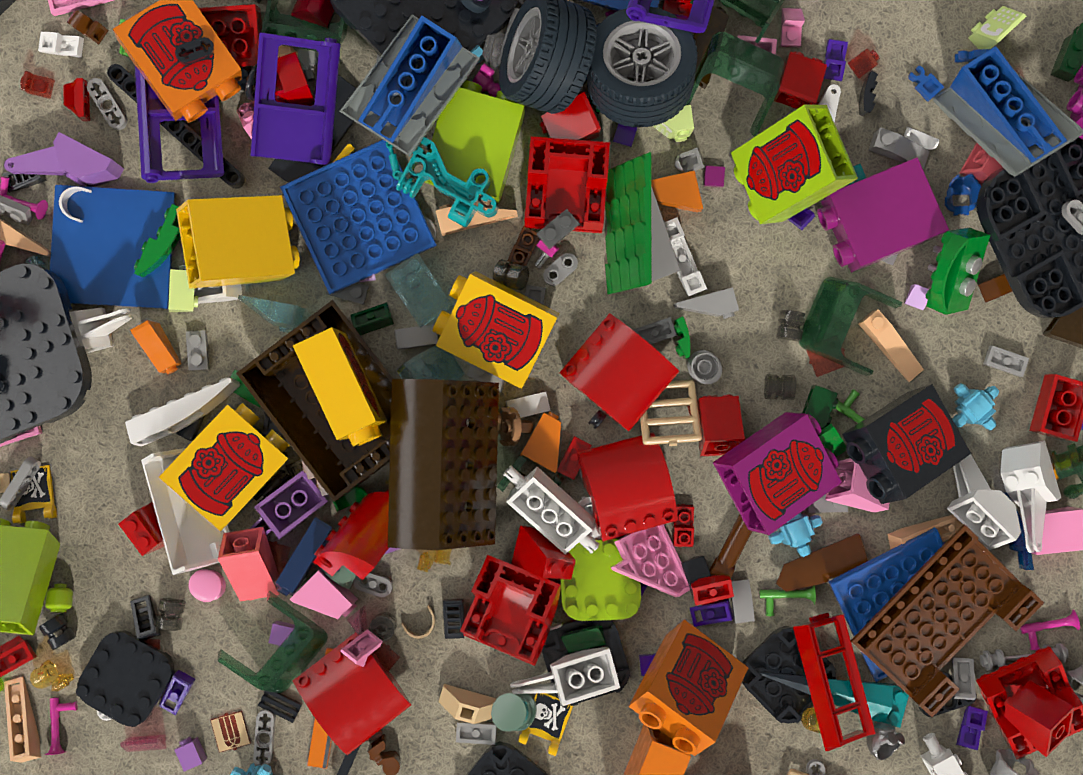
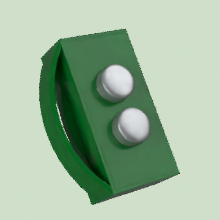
M970 227L944 233L941 239L943 248L939 246H934L933 252L938 253L936 257L938 265L930 264L928 266V270L933 272L931 275L933 283L931 289L926 293V299L928 300L926 307L945 315L969 309L990 234Z

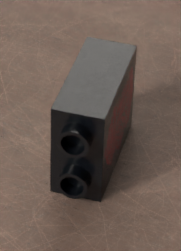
M933 384L903 394L842 434L847 442L846 450L849 457L859 464L867 478L866 486L869 493L878 499L881 504L907 499L971 454Z

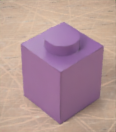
M281 621L274 622L268 643L292 648L300 641V626Z
M187 737L179 742L180 745L175 749L184 772L202 764L207 759L198 737L194 739Z

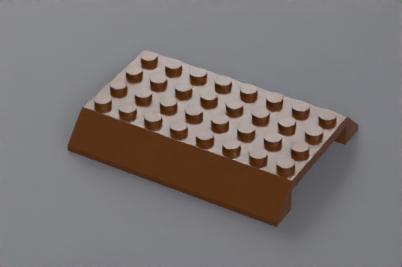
M965 524L951 536L851 640L864 655L874 662L931 717L960 690L940 670L990 618L996 614L1013 630L1017 631L1044 604L1031 589L1024 586L978 541L979 538Z

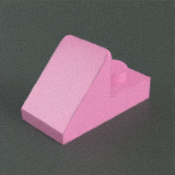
M782 8L780 47H801L802 25L805 22L802 9Z
M367 629L343 647L341 652L355 664L363 667L367 657L381 646L382 640Z

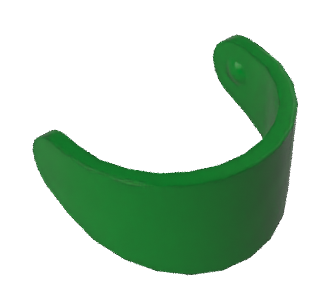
M356 487L342 498L333 502L336 511L338 512L353 505L355 501L360 502L367 493L363 487Z

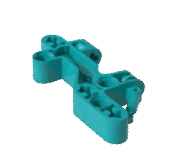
M424 137L412 153L413 156L404 172H401L397 155L393 152L394 146L388 142L386 143V147L390 152L389 160L393 177L398 181L396 190H403L404 194L410 193V197L414 198L426 180H432L439 192L455 200L449 211L448 218L465 228L469 225L476 212L488 218L497 214L498 205L495 199L486 194L491 179L484 169L474 170L465 183L448 173L436 145ZM421 145L427 150H430L431 148L432 152L425 153V151L421 148ZM417 165H423L421 172H414V168ZM410 175L417 179L416 182H414L413 178L409 179ZM478 176H485L486 179L484 183H476V178ZM481 200L486 205H489L491 203L493 208H488L486 210L485 207L482 204H480Z

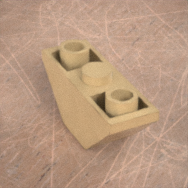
M444 684L439 703L454 719L476 724L492 719L491 710L496 698Z

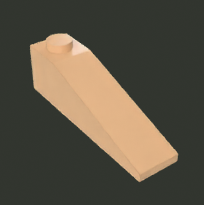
M450 204L440 206L439 210H436L442 236L518 217L517 210L498 209L497 214L490 218L476 212L469 225L465 228L448 218L452 207Z
M0 219V240L6 242L5 245L51 257L50 250L8 222Z
M879 309L872 311L858 323L908 382L924 370L895 328Z
M949 515L901 528L887 534L890 549L905 544L907 541L934 527L938 529L944 542L949 540L963 524L954 515Z
M20 677L5 681L10 761L23 763L41 758L39 734L25 679Z

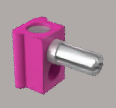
M540 240L536 246L544 252L535 263V266L538 265V268H541L544 262L549 257L552 258L560 248L555 245L549 250Z

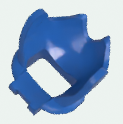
M958 174L950 182L947 196L945 197V206L949 211L953 212V216H958V214L969 215V211L977 206L981 185L974 175L969 174L965 177H960ZM953 195H969L970 205L954 206Z

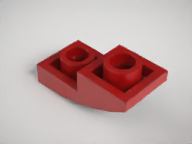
M676 504L678 521H674L673 545L674 547H693L694 505Z

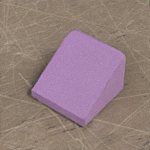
M917 284L911 285L904 304L924 310L928 301L926 293L929 289Z

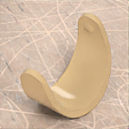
M427 605L433 621L431 628L427 632L421 634L413 633L404 622L401 623L409 636L420 639L431 633L436 623V617L430 605Z

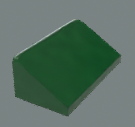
M387 302L350 315L353 327L360 336L394 324Z
M601 624L567 632L561 636L569 653L606 644Z

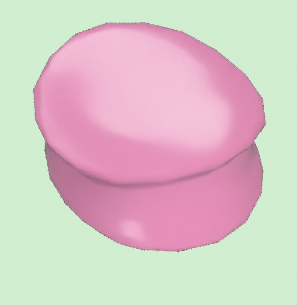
M201 569L190 577L188 587L190 593L196 599L203 602H211L224 594L226 583L220 573L214 570Z

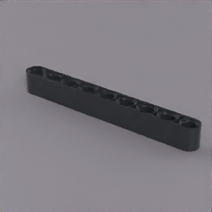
M111 65L107 70L109 79L137 103L136 90L131 92V87L136 85L135 77L121 65ZM122 72V76L116 79L117 74ZM183 120L162 121L160 123L203 162L202 139L199 134ZM180 123V128L174 131L175 124ZM191 136H194V141L191 144H188V139ZM223 157L224 175L220 178L232 188H241L245 183L244 175ZM237 174L238 180L231 183V177Z

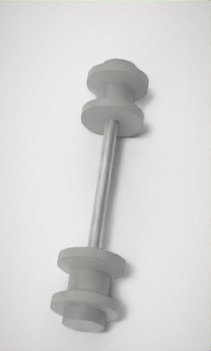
M1057 643L1055 648L1051 649L1061 663H1065L1069 657L1068 649L1062 643ZM1045 644V645H1043V648H1046V647H1048V646H1050V645H1049V644ZM996 649L995 654H990L988 650H985L983 655H980V663L982 667L989 671L992 670L993 666L1000 668L1006 665L1005 661L1017 660L1031 654L1005 657L1001 649Z

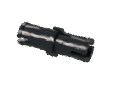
M281 469L271 481L268 480L265 483L266 486L253 496L254 499L257 501L263 496L258 502L260 503L290 479V476L286 474L281 479L286 473Z

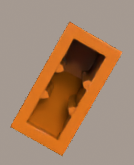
M695 171L651 180V186L659 205L692 212H701L703 210Z
M147 320L130 330L159 373H167L168 375L178 370L177 366L182 363L160 323Z
M549 411L548 414L543 413L521 454L556 473L561 422L558 421L559 416Z

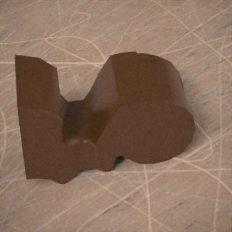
M75 10L67 21L70 26L98 45L109 31L102 24L93 21L78 10Z
M383 734L369 744L368 753L370 760L376 762L378 766L383 765V772L386 775H396L400 770V756L396 751L382 752L385 750L387 741L386 735Z

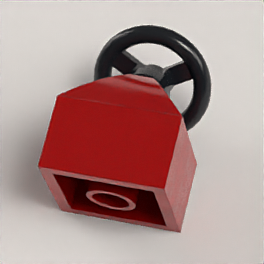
M296 52L278 57L275 100L282 103L312 106L314 98ZM257 64L249 72L245 85L246 96L252 101L255 100ZM252 85L254 86V94H253V95H252V92H251V86H252Z

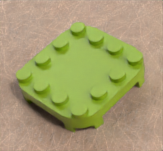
M619 539L595 540L599 543V547L593 553H590L580 543L576 544L569 551L576 562L572 579H561V598L564 611L574 620H622L630 618L638 612L641 603L640 582L611 569L612 566L622 561V557L615 545V541Z

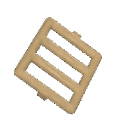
M693 380L671 381L665 388H688L689 398L655 400L649 407L661 408L690 405L691 416L648 419L646 411L640 418L642 440L645 445L669 443V446H677V443L702 440L696 387ZM691 423L693 425L694 434L650 437L649 426Z

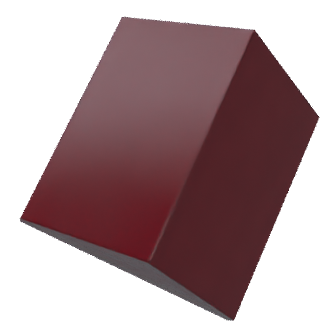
M297 0L291 16L328 28L335 10L330 0Z

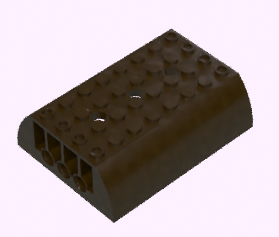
M333 300L236 373L333 502L354 490L390 462L393 378ZM331 327L347 334L387 420L378 425L382 434L380 437L360 446L359 444L352 446L350 439L336 440L293 348V345Z
M392 379L388 512L389 548L447 550L495 545L499 383L440 379Z

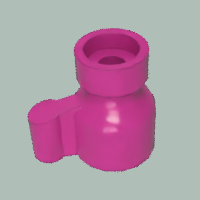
M484 63L472 82L482 86L481 92L487 91L489 96L496 97L497 91H501L500 84L494 82L493 75L495 71Z

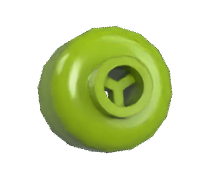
M54 584V588L47 590L45 607L50 609V613H66L67 609L72 607L73 590L66 588L67 584Z

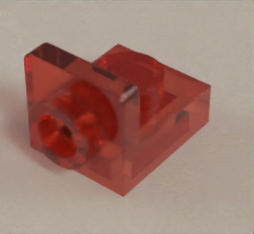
M867 48L847 64L857 78L860 79L880 64L878 62L880 57L874 49L870 51Z
M25 71L24 76L20 80L21 90L30 95L51 99L55 80Z

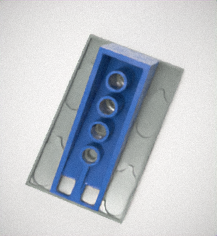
M411 15L340 112L403 153L411 156L480 58L462 47L455 36L421 15L420 18Z
M996 46L963 66L951 86L933 97L934 103L950 119H953L967 135L971 136L1014 177L1083 135V129L1017 73Z

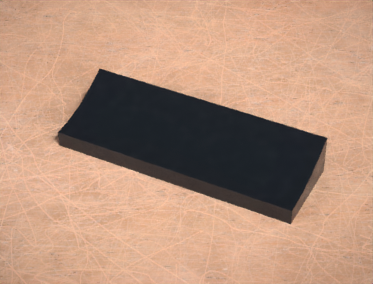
M338 75L331 154L354 123V120L341 113L340 110L357 88L340 75ZM274 159L268 169L289 183L322 168L324 164Z

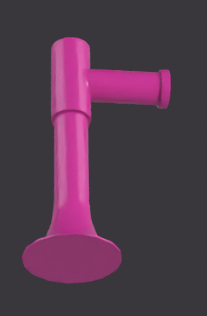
M6 176L0 177L1 196L29 207L31 211L36 213V217L39 220L45 217L48 208L46 200H42L39 203H30L9 196L7 192L10 178Z
M1072 610V613L1065 618L1024 624L1020 627L1022 634L1028 633L1030 649L1038 650L1040 647L1036 631L1061 626H1073L1080 630V622L1075 610Z
M59 697L50 698L51 747L45 755L67 752L60 745L59 711H76L78 709L77 701L59 704Z

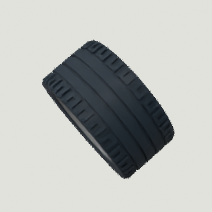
M526 0L511 25L503 48L499 71V84L503 95L517 103L551 114L562 112L569 107L582 88L593 60L597 29L592 12L588 8L568 0Z
M650 7L649 9L651 14L679 19L672 13L660 8ZM626 8L609 15L596 27V46L587 75V88L593 104L607 118L624 126L651 127L672 119L686 106L687 101L690 99L698 56L696 41L693 39V34L689 31L633 21L627 16Z

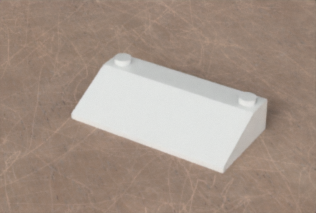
M186 448L152 453L141 460L173 575L220 563L218 555L223 534L229 532L228 525L222 531L218 530L159 478Z

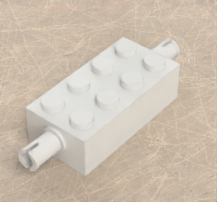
M512 465L509 466V469L505 470L503 476L515 485L510 491L507 503L564 554L569 552L578 543L584 546L590 553H593L599 547V543L588 535L593 530L595 518L542 470L536 467L527 476H522Z
M934 733L923 737L930 751L922 754L921 758L930 775H968L965 771H962L960 767L962 762L956 754L953 755L949 748L946 749L940 745Z

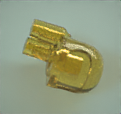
M452 549L430 550L429 554L428 552H423L419 557L417 570L428 573V569L431 568L433 563L451 566V561L449 560Z
M50 660L43 662L39 668H35L30 674V681L34 687L44 689L52 685L51 690L55 692L69 686L70 682L74 680L72 673L67 675L59 674L56 666Z
M807 708L801 717L802 725L807 730L820 733L814 708Z

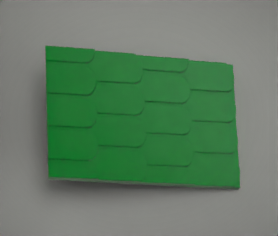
M651 152L609 169L606 186L607 201L605 202L607 222L605 238L607 264H605L607 295L647 286L655 280L680 271L651 186Z

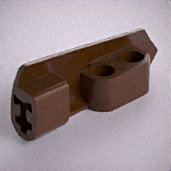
M856 533L811 552L805 557H799L783 564L776 584L786 592L826 583L829 579L836 578L862 565L868 559L860 534Z

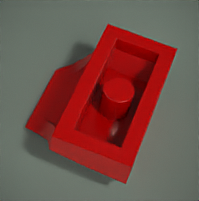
M76 78L73 82L63 85L64 106L70 109L80 120L90 121L88 82L83 78Z
M713 575L698 579L691 584L695 606H703L734 597L730 576Z
M17 636L0 646V677L37 657L27 640Z

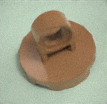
M503 407L501 409L502 413L498 414V434H500L502 439L499 442L503 446H515L520 439L521 433L532 432L533 422L521 420L518 411L514 407Z

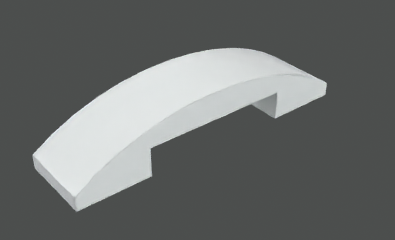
M678 218L664 222L680 268L677 274L688 297L707 290L702 275L698 271L684 238L685 234Z

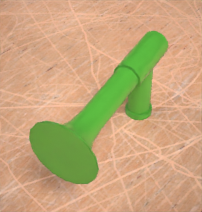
M852 389L844 403L838 400L835 409L855 422L860 423L865 419L850 408L860 394Z
M815 585L807 590L787 592L784 590H760V598H766L765 615L774 616V598H806L815 605Z

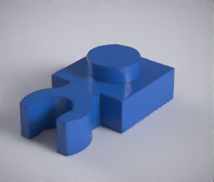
M991 49L958 51V54H955V63H970Z
M918 66L915 70L919 73V76H915L911 72L908 78L910 81L918 83L915 89L929 102L944 86L932 73L926 76L923 67Z

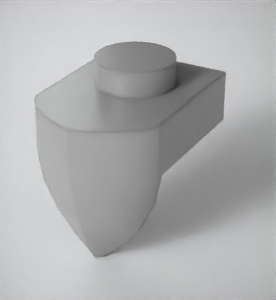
M698 147L676 156L675 167L679 172L696 171L705 167Z

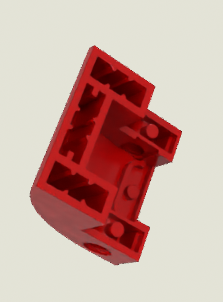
M531 136L524 227L543 229L563 211L568 209L579 222V226L573 231L602 234L610 142Z
M609 313L559 374L629 432L679 373V370L645 339Z
M651 432L650 437H655V434ZM642 435L578 452L583 484L591 498L595 527L602 541L678 521L673 486L659 444L645 445Z
M372 492L366 495L360 503L355 501L349 509L351 512L349 517L344 515L337 524L340 526L338 531L333 530L326 538L329 541L325 547L321 545L314 553L317 557L313 563L317 564L331 576L343 565L363 580L389 549V493Z
M487 555L471 590L475 598L460 632L468 638L535 666L556 613L561 585Z
M355 632L293 680L295 687L312 715L332 741L346 755L350 754L411 706L410 701L395 677L383 667L374 652L367 657L363 667L355 664L341 652L343 647L360 635L358 632Z
M1050 646L1038 649L1035 653L1027 657H1021L1012 664L1001 666L998 670L990 674H984L976 680L980 692L1016 760L1037 751V749L1004 716V703L1009 696H1014L1021 685L1024 686L1028 681L1034 682L1074 706L1071 730L1068 736L1083 730V703L1071 688L1063 664Z

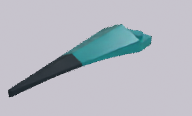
M760 672L761 675L811 695L806 676ZM828 679L834 705L841 707L855 702L850 680ZM862 681L872 720L900 728L909 695L894 684ZM857 708L851 710V712L859 714Z

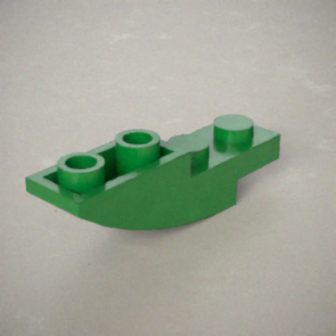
M172 204L170 208H167L164 215V224L157 231V240L149 237L148 241L144 242L141 258L134 265V274L145 277L154 271L168 258L178 244L181 236L180 230L177 227L176 209L179 206Z

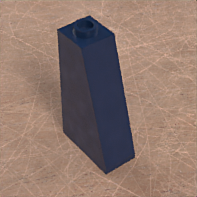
M316 517L314 518L275 582L279 593L288 596V594L293 596L314 565L313 561L317 557L314 553L321 545L325 547L328 543L326 538L332 532L331 526Z

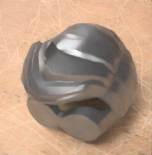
M883 722L875 724L876 734L867 736V747L877 760H885L892 756L894 751L901 745L905 744L904 736L901 733H897L894 726Z

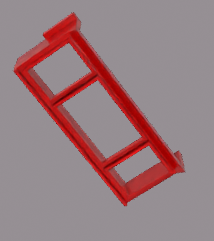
M823 613L810 617V622L794 626L793 629L825 751H830L876 733L844 614L829 616V613ZM834 622L840 646L820 652L814 628ZM842 652L855 702L835 708L822 658ZM857 708L863 730L842 735L837 715Z

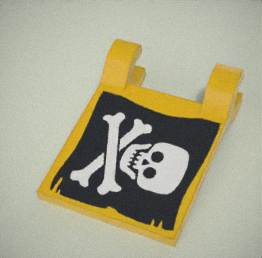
M50 465L40 466L14 507L13 523H26L25 511L44 508V518H58L54 504ZM18 470L10 471L11 481Z
M536 693L534 697L537 706L536 717L527 729L521 731L518 742L526 745L529 734L539 736L551 741L547 752L556 756L573 706L569 704L562 706L558 698L546 693Z

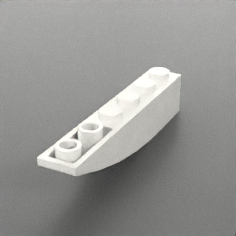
M229 377L223 378L217 384L206 385L200 391L187 393L181 399L170 400L162 407H154L145 414L133 416L131 420L125 422L130 443L142 447L189 426L222 403L240 386V383Z

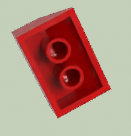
M1045 374L1029 431L1078 442L1083 424V382L1057 374Z

